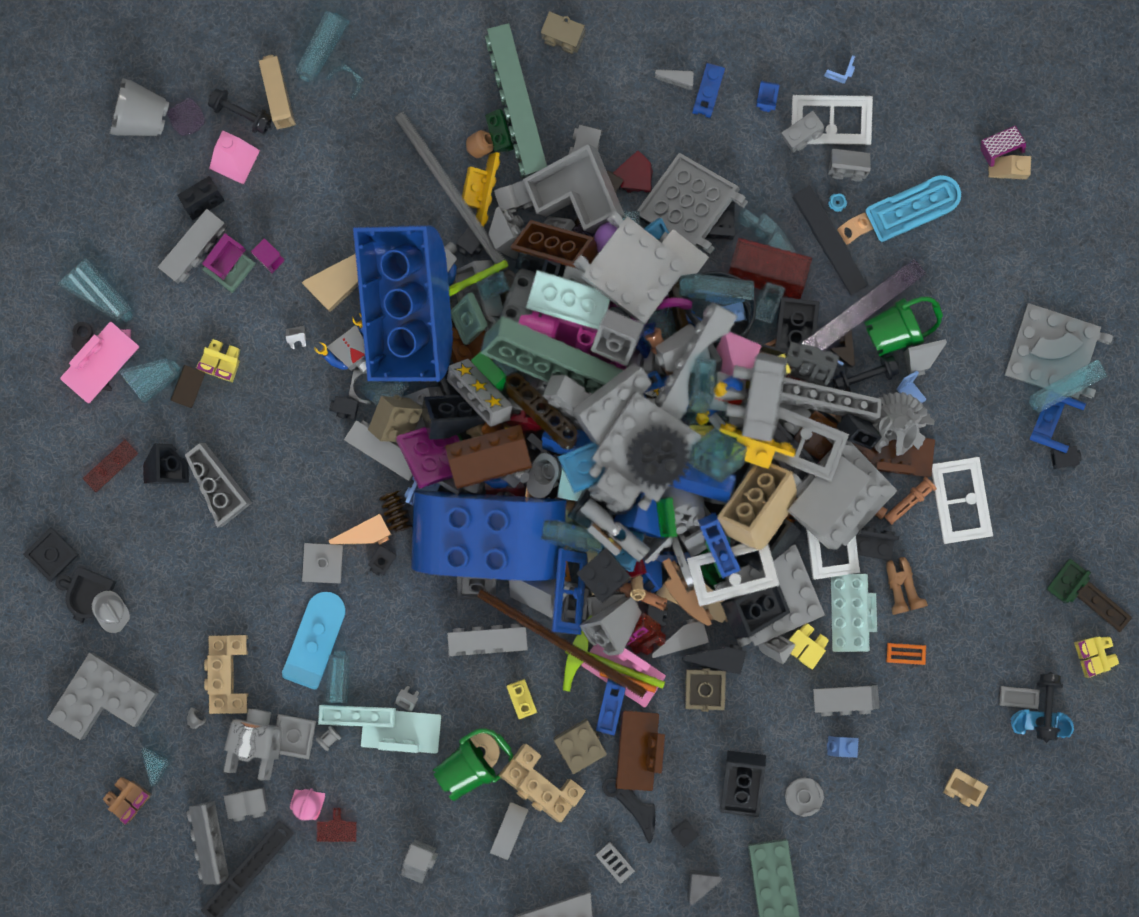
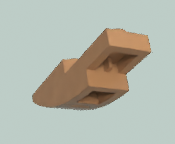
M670 558L663 561L662 564L670 578L664 585L674 600L697 621L706 626L712 625L710 620L713 617L709 609L705 610L703 606H699L695 590L687 593V583L684 578H679L677 572L680 570L676 562H671Z

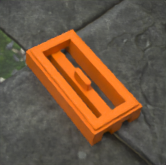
M887 643L886 662L925 665L926 645ZM891 648L922 649V653L891 651ZM891 655L921 657V661L891 659Z

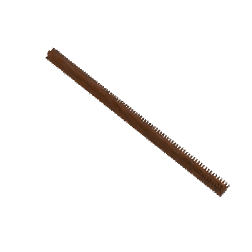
M481 588L477 596L484 600V602L495 607L505 615H509L513 620L515 619V621L523 624V626H526L536 634H540L544 639L546 638V640L552 642V644L554 643V645L567 653H571L573 657H577L581 662L583 661V663L590 667L596 668V671L602 672L604 676L606 675L612 681L614 680V682L621 684V686H625V689L631 690L633 694H637L641 699L648 689H643V687L639 686V684L637 685L633 680L631 681L627 676L625 677V675L618 673V671H614V669L610 668V666L608 667V665L604 664V662L602 663L596 657L589 656L587 652H583L575 644L573 645V643L571 644V642L564 640L565 638L563 637L560 638L552 630L546 629L544 625H539L540 623L538 622L535 623L534 619H529L521 611L515 610V607L508 606L509 604L505 603V601L502 602L503 600L496 599L497 596L494 597V595H490V592L488 593V591H484V588Z

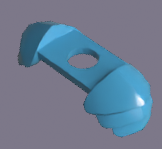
M1025 709L1013 714L1011 725L1014 732L1025 734L1026 729L1034 730V727L1038 726L1036 719L1044 717V712ZM1052 713L1051 727L1061 729L1057 737L1069 738L1074 731L1072 720L1064 713Z

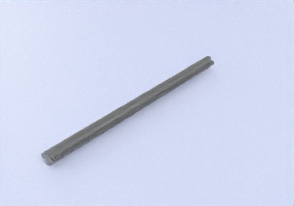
M401 112L395 116L402 130L419 152L457 210L464 217L466 223L475 236H477L493 262L497 264L503 261L505 258H502L501 252L495 249L491 239H489L490 237H488L489 235H487L488 233H486L484 227L481 228L479 220L474 216L475 214H473L471 208L467 207L468 205H466L467 203H465L466 201H464L462 195L459 196L460 194H458L459 192H457L458 190H456L457 188H455L453 182L450 183L451 181H449L450 179H448L449 177H447L448 175H446L444 169L441 170L442 168H440L441 166H439L440 164H438L439 162H437L435 156L432 157L430 149H428L425 142H422L420 134L411 125L412 123L405 116L406 114Z

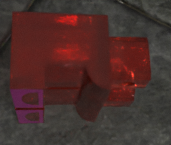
M643 613L640 615L626 646H630L635 655L640 652L649 655L653 651V643L660 647L665 644L666 635L661 632V624L648 614Z

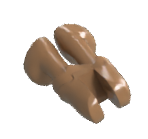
M905 557L899 558L902 572H896L892 560L886 562L888 584L890 589L892 588L895 602L892 607L893 615L908 612L909 608L911 611L928 606L927 601L919 598L916 593L912 569ZM903 582L908 597L909 608L907 603L905 602L901 589V585L903 584Z

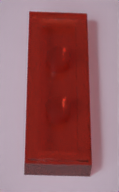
M125 439L83 477V480L94 492H98L139 453Z

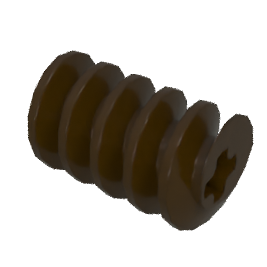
M401 490L385 494L379 498V501L385 502L381 506L382 509H388L383 513L384 516H390L386 520V523L392 524L388 530L395 531L394 533L413 527V525L406 524L411 518L404 517L408 510H402L406 503H400L404 496L397 495V493Z

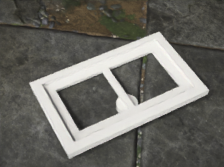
M793 95L792 125L802 119L803 106H830V124L826 127L827 134H822L816 140L812 139L807 144L871 145L873 96ZM834 106L862 107L861 134H836Z
M975 457L933 464L932 480L937 488L935 490L943 543L947 544L993 536L980 458ZM970 469L974 493L967 494L965 498L947 501L942 473ZM967 502L972 505L976 503L980 528L953 532L948 504Z
M807 530L813 580L860 573L856 536L847 544L849 564L822 567L820 542Z
M746 544L731 547L734 556L757 551V549ZM768 544L759 550L766 577L740 584V575L734 573L729 577L730 584L733 586L708 593L700 566L715 562L712 553L709 552L687 558L699 606L779 586Z

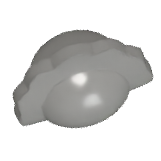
M193 707L188 712L187 724L191 729H196L205 724L206 718L204 717L203 721L195 715L199 711Z

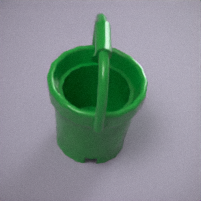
M918 297L908 302L905 298H902L895 302V306L865 321L864 325H870L866 330L873 346L876 347L877 351L881 349V351L877 352L880 357L911 345L919 346L924 344V337L933 333L940 326L943 313L939 302L931 297ZM928 301L932 303L937 321L931 329L921 333L910 306L918 302Z
M486 728L470 732L459 740V748L433 769L435 771L434 776L443 791L452 792L449 795L450 799L456 801L482 784L495 783L501 779L500 776H496L493 767L491 768L484 759L482 750L479 747L476 748L470 740L471 737L477 734L486 733L492 735L503 751L508 754L510 762L513 758L511 747L500 734Z

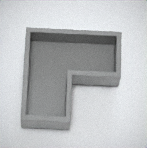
M589 144L523 179L536 213L547 217L573 203L583 230L592 234L602 224L608 222L607 219L614 211L622 218L625 217L598 149Z
M89 653L47 720L79 740L86 738L103 709H106L131 726L137 727L159 693L97 654Z

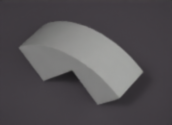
M510 802L490 851L491 854L506 860L509 859L529 809Z

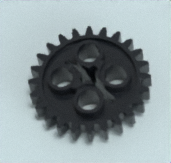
M660 425L659 431H656L655 427L652 426V432L645 428V435L637 433L639 440L632 439L635 446L628 447L633 451L627 454V457L632 458V461L627 462V465H633L629 472L637 473L634 479L641 478L640 485L648 482V489L652 484L655 485L656 490H658L659 485H662L663 489L666 490V484L668 483L671 487H674L673 481L676 480L680 483L679 476L686 477L683 470L690 469L686 462H690L691 459L687 458L686 455L690 454L691 451L684 449L689 444H682L681 441L684 436L677 438L678 431L676 430L671 434L670 427L663 431V427ZM666 440L671 441L673 444V448L668 452L663 451L661 448L662 442ZM643 445H651L653 452L650 455H644L641 451ZM657 452H660L661 455L677 454L675 457L663 458L662 463H658L657 460L644 463L641 461L645 458L655 457ZM669 460H673L677 464L676 469L673 471H668L665 468V463ZM648 464L656 466L657 471L655 474L649 475L646 473L645 468Z

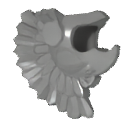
M904 392L883 394V397H878L882 399L880 418L870 421L882 436L874 446L875 449L881 453V448L888 446L889 441L895 439L897 440V456L903 455L913 445L916 449H919L925 440V437L919 433V428L926 426V424L934 425L935 420L927 413V409L917 398Z

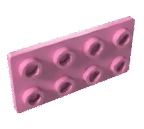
M109 322L99 335L94 334L69 362L71 366L60 379L83 400L91 403L139 349V345L114 323Z
M598 644L590 650L593 654L662 681L666 677L665 674L626 648H624L621 654L608 656L604 653V648ZM585 663L581 664L582 667L607 683L608 678L599 676L600 671H596V668L594 669V667L592 668ZM626 688L625 691L626 696L643 707L648 705L655 694L647 691L641 699L637 694H633L631 690L629 691Z

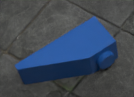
M716 513L699 519V526L722 578L741 571Z

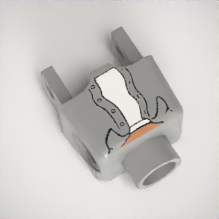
M248 708L246 720L235 719L231 722L224 750L228 751L224 772L236 773L239 760L249 762L251 759L258 757L262 758L258 779L270 780L274 759H279L282 729L279 726L269 725L272 712Z

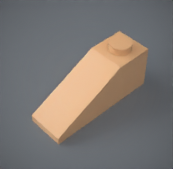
M378 514L328 541L332 545L376 543L381 545L389 541L388 537L392 534L388 530L382 515Z

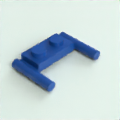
M1049 390L1030 440L1067 453L1068 445L1054 441L1051 438L1064 405L1067 404L1084 410L1086 403Z

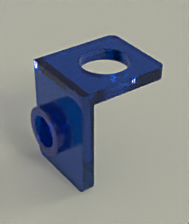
M656 322L644 325L636 349L640 350L644 359L648 358L650 353V347L644 336L654 332L657 325Z

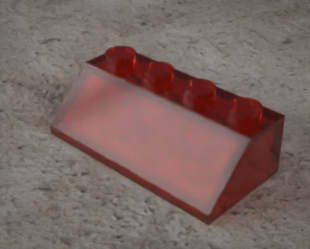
M738 238L728 273L740 278L750 287L794 299H801L812 257Z

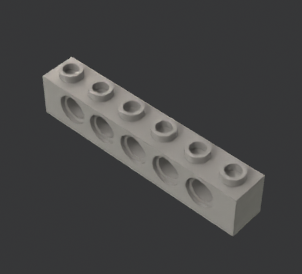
M784 378L780 403L843 417L850 413L869 422L880 418L882 399Z

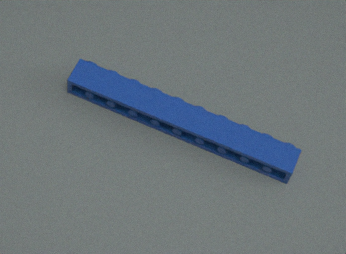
M551 423V425L553 426L559 425L557 423ZM577 430L575 447L569 450L560 447L545 431L542 436V449L561 455L592 443L587 434L581 430ZM565 436L564 438H566V439H571L572 437H571V436ZM687 462L686 465L690 469L683 470L686 477L680 475V483L676 480L673 481V488L728 503L734 490L736 476L714 469L708 471L704 466Z

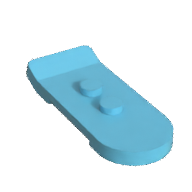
M943 175L936 176L867 207L866 213L878 239L881 242H885L953 211L960 202L961 190L954 179Z
M321 592L310 599L282 671L284 679L311 689L319 687L346 613L344 602L338 595L331 592Z

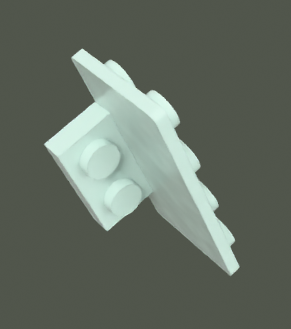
M848 574L831 577L833 652L869 651V632H877L876 593H868V575Z
M396 711L395 728L362 727L361 747L413 753H438L441 715Z

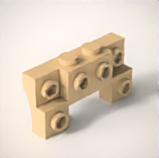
M248 635L209 636V655H207L208 659H205L204 662L205 671H208V679H205L204 686L209 694V714L248 713V693L234 694L233 655H248Z
M523 744L498 776L514 787L521 798L525 800L528 798L533 802L532 806L540 812L543 810L555 821L562 822L570 809L576 806L585 790L571 779H567L559 790L533 769L541 755L529 745Z

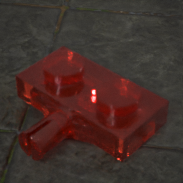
M333 808V820L317 822V842L357 841V821L341 820V808Z

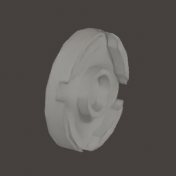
M806 777L797 778L792 781L785 793V801L788 808L796 815L803 817L811 816L818 812L824 800L823 790L820 785L813 779Z

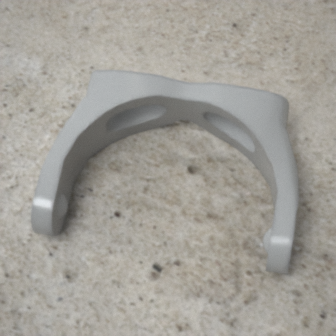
M353 370L349 397L360 403L371 405V401L362 400L357 397L354 384L356 379L363 373L360 370Z

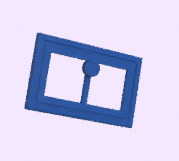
M559 549L552 632L581 635V627L579 625L582 624L585 583L578 577V587L572 591L564 589L566 561L580 563V571L587 564V554ZM563 593L572 594L577 599L575 623L561 622Z

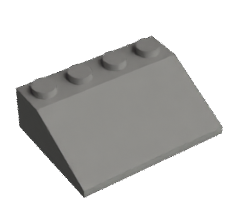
M841 456L832 481L830 482L815 476L787 511L828 549H838L885 490L869 475Z
M215 801L189 806L187 817L193 826L191 838L192 841L196 842L197 849H194L196 861L199 860L200 868H198L199 879L203 880V884H220L229 878Z

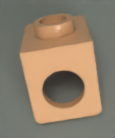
M862 213L849 219L837 231L845 244L848 245L860 235L874 228L866 213ZM846 227L852 231L851 238L847 237L844 233Z

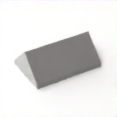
M556 579L539 581L509 580L511 598L553 618ZM564 581V589L569 590L572 584ZM563 593V601L567 595L565 593Z

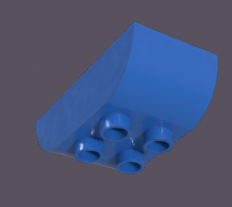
M433 226L353 228L367 380L441 381L450 364L453 331L447 260L440 234Z
M414 490L411 569L435 575L503 580L539 581L556 579L559 549H564L566 499L473 493L455 494L453 492Z

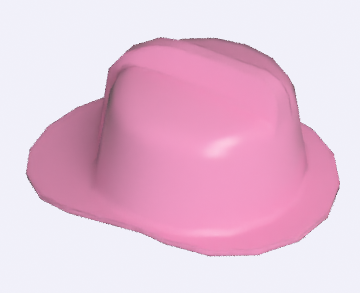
M312 788L310 790L295 789L290 809L300 820H317L325 799V793L315 792Z

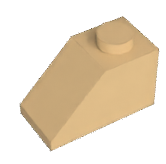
M1010 155L995 158L994 166H989L988 177L1027 179L1031 174V156Z

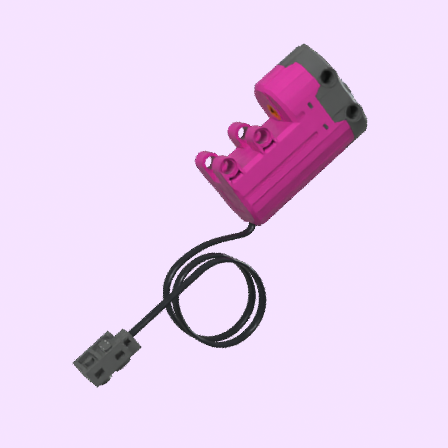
M524 268L518 270L500 318L502 316L510 318L514 322L528 326L532 330L546 334L550 338L595 356L622 370L627 368V366L591 351L598 332L597 329L527 309L526 306L536 272ZM709 271L696 276L688 285L683 299L688 300L689 297L697 292L711 290L725 293L733 297L738 303L742 302L747 318L746 330L738 336L747 339L756 316V300L750 287L740 278L725 272ZM709 278L730 281L746 293L751 304V312L745 299L738 292L727 286L713 283L693 286L697 282ZM610 300L608 309L617 305ZM685 309L686 315L695 326L702 322L694 315L691 309ZM653 315L649 317L648 321L657 328H660L667 338L673 335ZM750 340L761 345L760 351L775 356L785 354V357L788 358L787 363L789 367H792L789 376L827 387L839 359L838 355L830 351H823L815 346L803 343L799 345L791 342L786 352ZM720 341L712 342L715 348H717Z

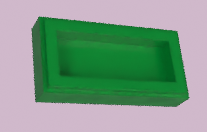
M661 497L658 502L656 501L660 536L677 537L673 497Z

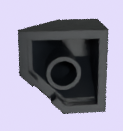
M153 444L143 464L144 484L189 483V464L178 455L177 449L173 444Z

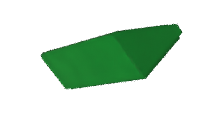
M479 352L471 360L472 363L502 392L506 375L488 356Z

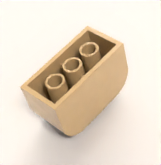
M772 463L769 469L754 464L717 517L725 535L754 549H763L789 514L787 510L796 499L797 488L793 473Z

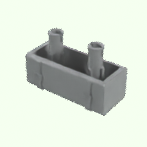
M758 353L753 369L735 365L733 378L746 379L751 382L746 407L729 403L726 416L744 419L742 436L771 441L774 437L788 358Z

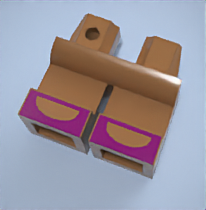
M120 777L115 783V786L122 791L120 795L116 796L113 792L109 791L103 800L109 806L108 810L119 817V820L126 825L133 819L152 794L135 781H129L124 777Z

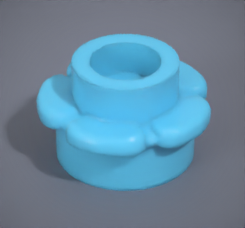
M832 194L830 196L828 205L831 209H834L835 212H840L843 208H846L847 200L843 194Z

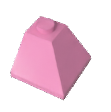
M222 131L214 147L209 169L244 184L260 150L244 140Z
M731 332L722 336L716 348L722 359L721 372L731 376L733 375L735 365L753 369L755 358L760 351L761 345Z

